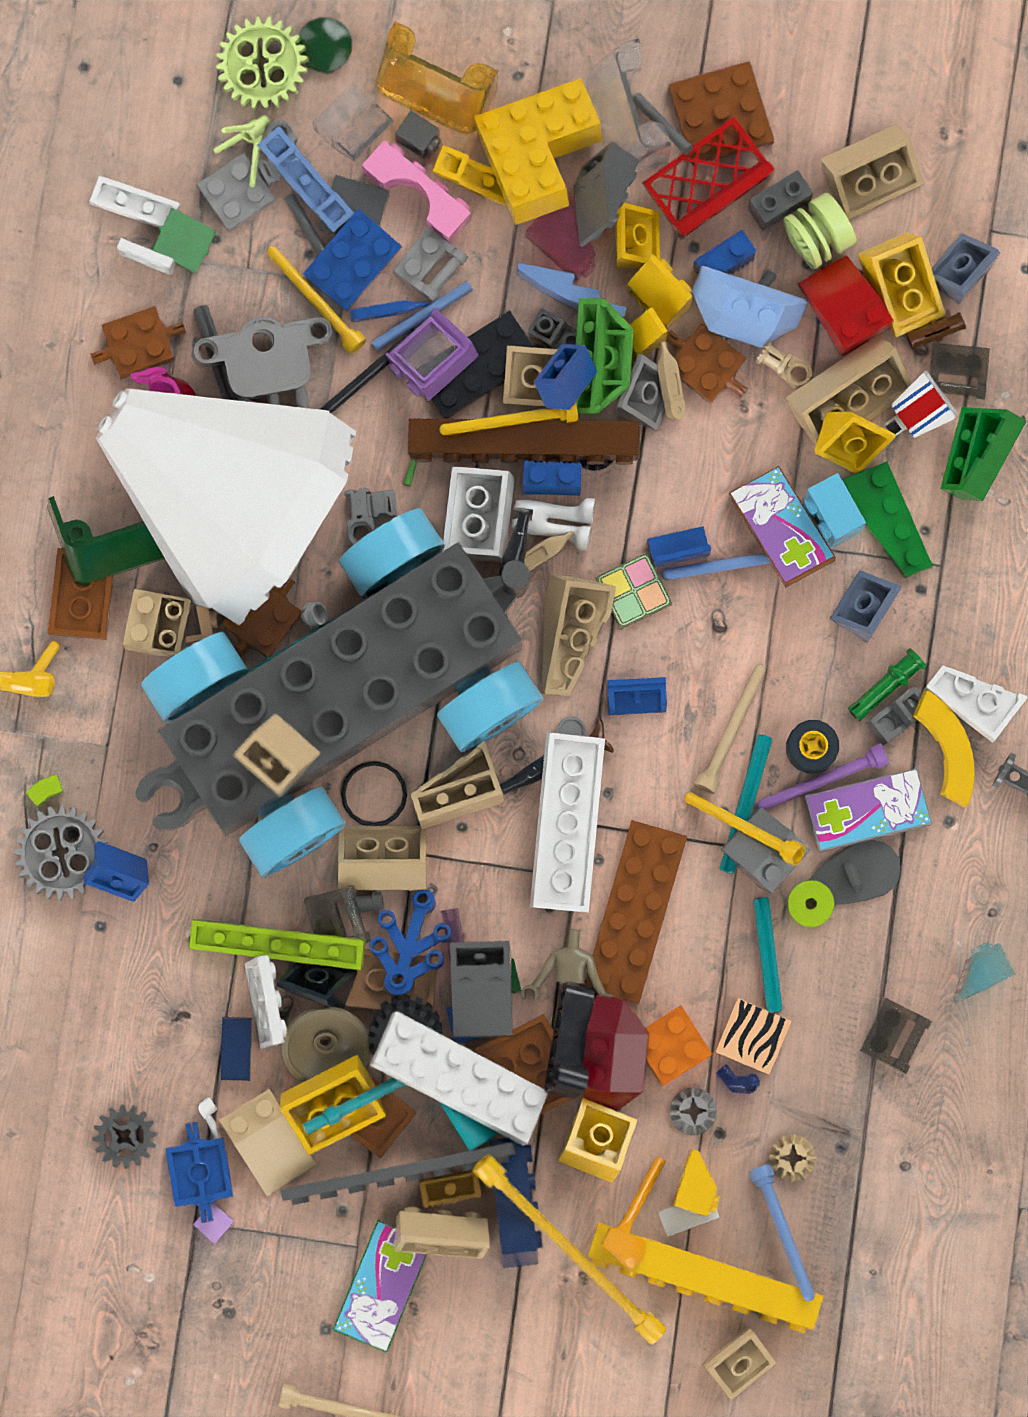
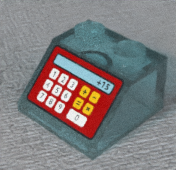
M989 941L970 950L973 956L965 961L953 997L955 1003L1015 975L1000 943L992 946Z

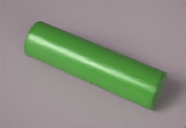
M410 460L404 481L406 486H411L417 465L415 460Z

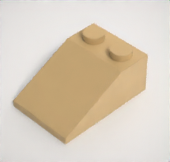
M268 1089L219 1120L267 1196L317 1165L312 1155L307 1154L280 1110V1103L271 1089Z

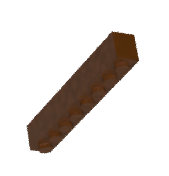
M409 418L408 454L410 458H415L416 462L427 463L432 462V458H443V461L447 463H459L461 459H472L474 463H489V459H501V463L514 464L518 463V459H529V462L533 460L535 463L537 461L540 463L545 461L547 463V460H558V463L562 461L564 464L566 462L569 464L575 463V460H587V464L601 465L604 464V460H616L618 465H632L633 461H639L640 457L639 421L578 420L567 423L566 420H544L442 435L439 431L441 425L474 419Z

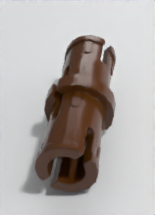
M958 312L937 322L932 320L925 327L907 332L906 336L911 349L914 350L935 340L937 343L943 341V337L960 330H965L966 325L961 313Z

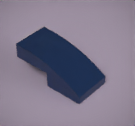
M222 1018L221 1080L250 1081L252 1018Z

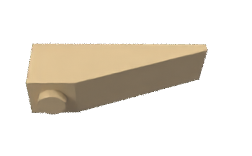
M550 574L544 602L542 693L570 696L585 666L584 659L590 648H594L598 641L596 636L602 624H606L611 615L616 590L615 586L578 577Z

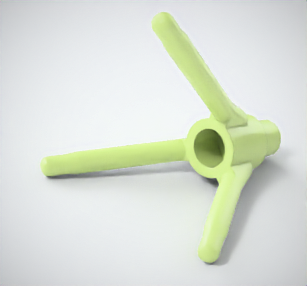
M265 115L260 116L257 120L253 119L245 125L222 128V133H241L214 148V153L217 154L242 139L254 144L250 187H255L260 150L257 145L262 141L261 135L270 124V120Z

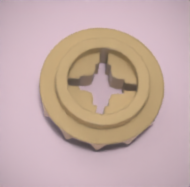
M794 1134L779 1138L773 1144L769 1153V1163L774 1173L779 1178L789 1182L805 1179L813 1171L816 1162L814 1147L806 1138ZM792 1145H794L796 1155L805 1157V1160L795 1163L794 1171H792L789 1161L780 1159V1156L784 1157L790 1154Z

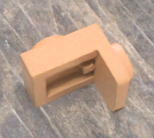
M196 606L201 634L184 637L187 647L214 635L213 628L218 627L215 610L210 611L208 608Z

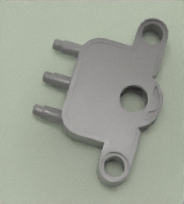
M257 317L245 324L239 334L234 332L200 339L192 349L191 358L199 367L222 365L228 392L238 401L250 402V400L267 397L268 404L280 405L278 395L295 392L297 405L300 408H308L305 384L311 376V366L307 349L324 345L331 336L332 327L324 318L285 323L282 327L271 318ZM312 326L321 327L324 330V338H314L311 335L310 328ZM258 333L266 335L271 341V349L266 352L256 350L252 344V336ZM201 346L209 347L212 350L213 357L208 360L202 359L198 354V348Z

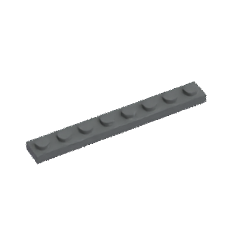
M514 1142L281 1189L282 1201L291 1200L292 1205L310 1202L309 1196L320 1194V1199H327L338 1196L337 1190L348 1188L349 1194L366 1191V1184L377 1183V1188L395 1185L394 1179L405 1177L406 1182L423 1179L422 1173L434 1171V1176L452 1173L451 1167L462 1165L463 1171L470 1170L487 1154H490L498 1163L509 1162L508 1156L516 1154Z

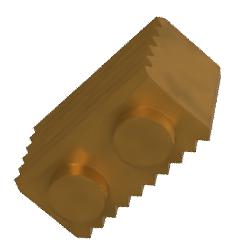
M473 1169L419 1180L423 1206L427 1209L429 1206L434 1207L435 1204L440 1206L441 1203L443 1205L447 1202L451 1204L452 1201L457 1203L458 1200L462 1202L466 1199L468 1201L469 1198L474 1200L475 1197L480 1198L482 1195L479 1178L473 1172Z

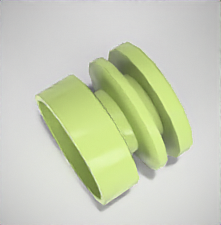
M826 192L809 202L808 207L811 216L799 208L795 211L796 217L789 214L783 219L791 244L796 252L813 269L821 266V259L826 262L831 260L832 256L829 246L837 253H842L857 242L855 232L847 216L835 199Z

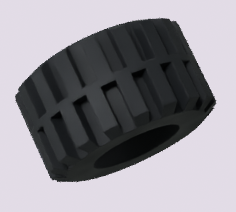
M404 995V1000H399L398 996L391 998L390 1004L384 1001L381 1004L380 1010H375L373 1019L370 1021L368 1034L370 1054L375 1055L391 1015L395 1011L442 1035V1022H439V1014L437 1011L432 1012L433 1006L430 1003L424 1006L422 998L416 997V1000L413 1001L410 1000V995Z

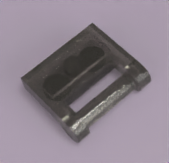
M932 343L929 374L945 394L974 396L976 400H985L990 348ZM939 374L977 378V385L938 382Z
M354 885L304 899L303 902L313 933L348 937L337 905V901L344 900L355 934L348 938L365 939V944L371 941L370 933L365 930L355 899L357 892Z
M885 998L859 1051L907 1074L911 1067L908 1064L925 1029L929 1030L932 1021ZM909 1020L915 1023L899 1058L896 1059L890 1055Z

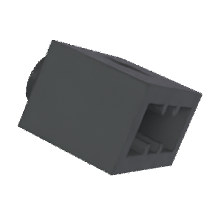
M797 170L751 198L748 210L761 230L764 231L784 219V217L794 213L797 209L807 205L812 199L813 192Z

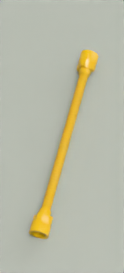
M490 1154L485 1155L478 1161L473 1168V1172L489 1188L494 1185L498 1190H502L560 1249H563V1252L576 1262L610 1298L631 1316V1320L635 1323L633 1328L650 1345L657 1342L664 1335L667 1329L666 1326L650 1311L645 1313L642 1309H638L635 1304H632V1301L627 1299L601 1271H598V1268L588 1258H585L551 1222H548L546 1217L540 1214L514 1186H511L508 1178L504 1175L506 1170Z

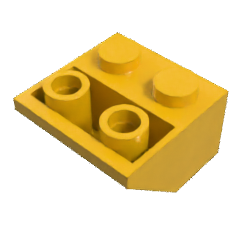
M652 255L627 283L626 291L645 311L653 307L666 329H668L690 310L693 297L690 294L692 289L683 279L678 281L671 273L673 269L665 259L661 258L659 260L655 255Z

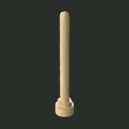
M758 664L755 666L707 770L704 769L702 773H699L694 782L695 786L706 792L715 794L720 784L718 782L719 775L717 774L765 674L766 669L763 665Z
M288 1384L283 1385L278 1406L290 1409V1407L296 1408L299 1405L347 1417H400L301 1394L300 1390L295 1389V1386Z

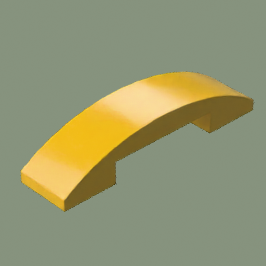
M442 145L432 171L433 173L469 192L507 206L491 167L469 159L467 154Z

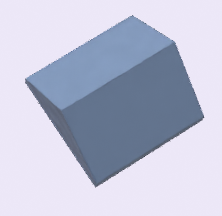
M961 234L931 268L937 287L957 304H960L994 265L1000 255V251L974 238Z
M859 570L830 619L868 642L901 587L898 584Z

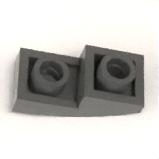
M541 308L529 327L527 334L550 349H559L562 344L576 345L577 329L569 326L565 320Z

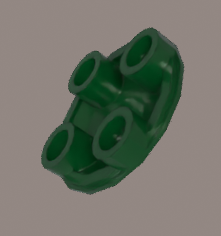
M319 17L311 20L299 33L301 40L297 45H304L306 47V50L300 55L307 56L309 61L304 64L315 71L331 74L344 65L351 55L353 40L350 32L340 21L333 18Z

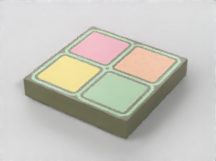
M648 553L595 577L596 582L616 587L611 612L620 630L672 605Z

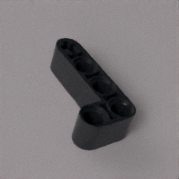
M567 982L561 988L545 1079V1093L575 1099L581 1096L586 1089L589 1071L587 1068H583L587 1027L594 1002V988Z

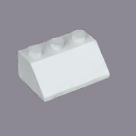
M452 466L443 539L445 544L444 550L459 542L470 559L492 562L502 561L507 547L515 478L509 471Z

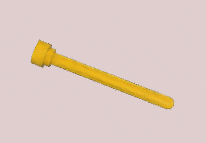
M275 246L268 247L267 255L342 337L343 348L350 355L357 352L367 341L360 331H355L353 328L349 329Z
M575 402L570 410L546 408L441 425L439 431L442 435H452L560 418L561 421L566 420L567 423L578 421L577 405Z
M692 792L685 794L684 799L688 804L777 850L779 855L782 856L783 861L788 864L797 866L803 859L806 851L805 845L795 840L783 841Z

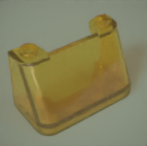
M395 21L388 34L376 78L379 93L461 134L474 133L477 130L474 116L487 112L498 91V70L486 64L475 63L468 67L462 78L411 54L416 44L415 34L410 28Z

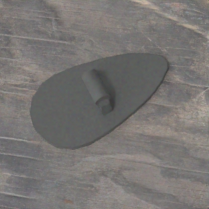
M870 840L845 849L816 870L808 880H818L828 886L834 897V905L851 904L871 900L891 891L899 880L901 866L899 857L893 848L884 842ZM813 898L806 900L807 902L817 904Z

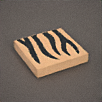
M737 998L715 1053L769 1075L792 1021Z

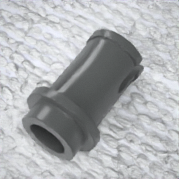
M375 890L372 891V894L346 897L349 915L370 911L379 913V910L384 909L382 893H376Z

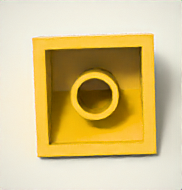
M583 1098L567 1133L558 1162L612 1183L622 1168L638 1119Z
M690 1149L672 1206L708 1217L710 1212H716L720 1196L716 1195L717 1186L699 1151Z

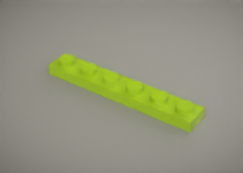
M193 919L189 949L251 957L269 955V959L361 970L363 969L366 940Z

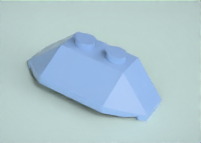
M705 266L701 267L692 288V294L709 331L760 348L764 347L768 341L772 342L795 329L808 304L806 299Z

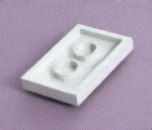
M269 955L256 957L245 963V970L259 1047L262 1050L284 1043L287 1030L284 1020H280L278 1008H281V997L279 991H275L273 979H276L275 965L269 961Z

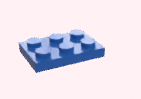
M358 209L303 274L347 312L399 252L402 245Z

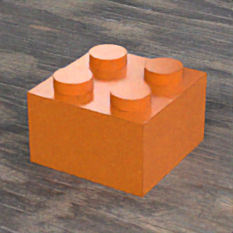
M682 1005L645 1027L649 1033L646 1063L661 1087L713 1055Z

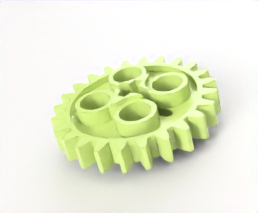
M258 16L256 17L255 25H251L245 19L244 29H241L237 24L234 25L237 34L233 35L227 32L226 35L230 42H220V46L225 50V53L216 54L217 58L223 61V63L216 65V69L225 72L218 79L220 82L228 81L223 87L226 92L234 90L231 95L234 101L242 96L241 104L244 107L251 101L254 110L258 108L259 103H262L265 110H268L269 102L272 101L278 108L280 107V98L290 102L288 93H299L295 84L304 85L305 83L299 75L308 73L307 68L301 66V64L309 60L307 56L300 55L306 50L304 45H297L301 40L300 36L290 37L293 33L292 27L289 26L283 31V22L281 20L273 26L271 17H268L266 23L262 24ZM259 39H263V57L269 62L264 64L266 88H262V71L256 65L261 62L258 48ZM273 42L282 43V49L277 54H270L268 52V48ZM244 45L254 46L253 53L248 57L240 55V50ZM276 70H282L285 73L284 78L280 82H272L270 79L271 74ZM247 73L256 74V80L251 85H245L242 82L244 75Z

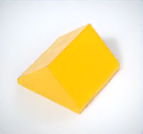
M624 202L617 211L619 218L616 222V268H641L652 255H655L660 260V211Z
M827 412L815 447V453L857 474L895 438V435L852 412Z

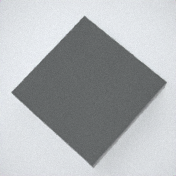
M335 175L331 187L332 190L343 199L354 213L360 209L380 226L390 191ZM346 220L334 232H332L322 221H320L318 229L336 235L341 230V228L347 223L348 220Z

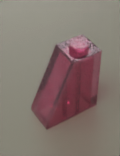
M567 192L569 206L538 217L526 229V238L562 270L575 274L574 280L577 282L581 276L587 278L595 269L596 253L591 242H588L583 247L579 245L576 208Z

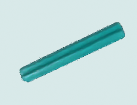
M768 897L754 899L753 903L766 1010L773 1013L780 1012L783 1007L770 901Z

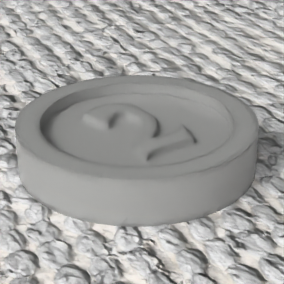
M567 717L559 723L557 733L585 736L586 727L580 719Z

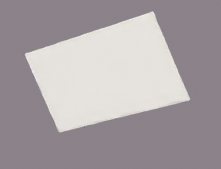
M674 1206L658 1212L667 1237L719 1218L717 1209L715 1213L710 1212L708 1217Z

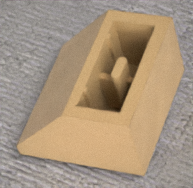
M134 589L122 644L125 650L157 656H175L181 652L191 599Z
M275 714L259 727L234 755L238 761L281 798L321 753Z

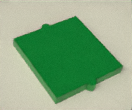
M171 208L163 226L158 228L160 233L151 250L173 258L176 264L196 273L204 255L209 253L207 249L216 231Z

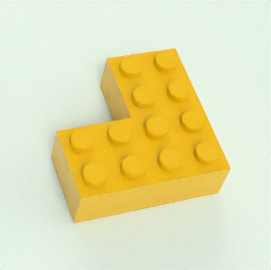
M581 78L474 116L477 134L515 225L569 206L567 188L554 159L603 141L600 120Z

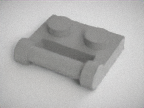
M427 227L395 267L393 274L426 299L434 302L439 296L437 292L456 268L466 262L468 256ZM445 253L451 257L429 286L422 283Z

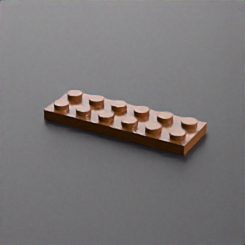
M631 820L594 948L593 958L605 992L611 993L616 998H623L639 1004L687 836ZM587 972L584 986L594 988Z

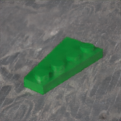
M888 461L842 479L866 522V528L872 536H875L885 553L905 578L932 568V562Z

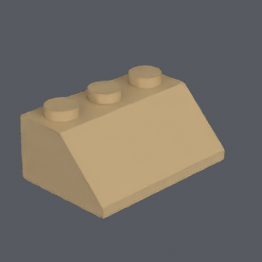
M898 124L892 125L820 159L827 182L848 220L923 185L911 140Z
M345 826L339 832V890H426V829L422 830L421 826Z
M408 1207L404 1208V1211H399L397 1215L395 1252L482 1259L489 1249L488 1219L480 1218V1214L463 1213V1217L451 1216V1212L446 1210H435L433 1214L422 1213L420 1208Z

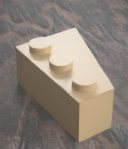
M485 741L477 745V748L468 755L455 761V764L446 771L439 773L410 794L422 830L504 803L503 793Z

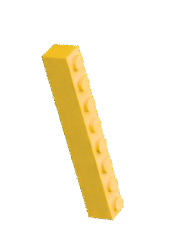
M597 1223L587 1257L593 1258L591 1262L593 1265L608 1269L609 1264L621 1267L620 1274L636 1278L638 1273L649 1276L648 1283L664 1288L667 1282L677 1286L676 1292L691 1297L695 1291L705 1295L703 1301L718 1306L721 1305L722 1301L733 1304L732 1310L749 1315L750 1310L761 1313L760 1319L777 1324L778 1319L790 1322L789 1329L804 1334L806 1328L814 1330L824 1297L822 1295L814 1293V1299L806 1301L798 1287L630 1233V1236L644 1240L645 1254L643 1260L637 1266L627 1269L613 1254L600 1245L611 1226Z

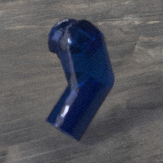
M728 1064L716 1072L733 1093L751 1094L760 1085V1079L757 1075L750 1073L748 1076H737Z

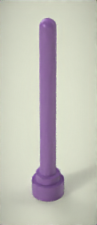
M880 743L869 748L870 751L865 753L866 756L759 800L756 803V808L758 809L760 806L764 810H768L867 767H877L880 769L887 766L889 762L885 751Z

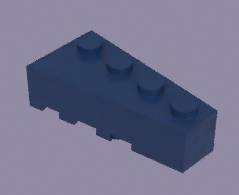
M509 1138L489 1140V1147L514 1142L516 1154L508 1156L509 1162L499 1164L506 1170L504 1175L508 1178L511 1186H514L539 1211L538 1202H532L531 1191L536 1190L534 1173H528L527 1162H533L531 1144L523 1146ZM494 1186L503 1268L537 1265V1248H543L541 1230L535 1231L534 1221L526 1216V1213H523L502 1190H498Z

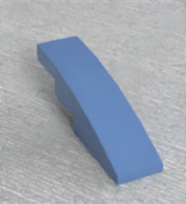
M518 263L517 275L540 292L568 307L578 310L579 298H600L601 290L573 285L575 276L573 273ZM611 304L625 318L626 307Z

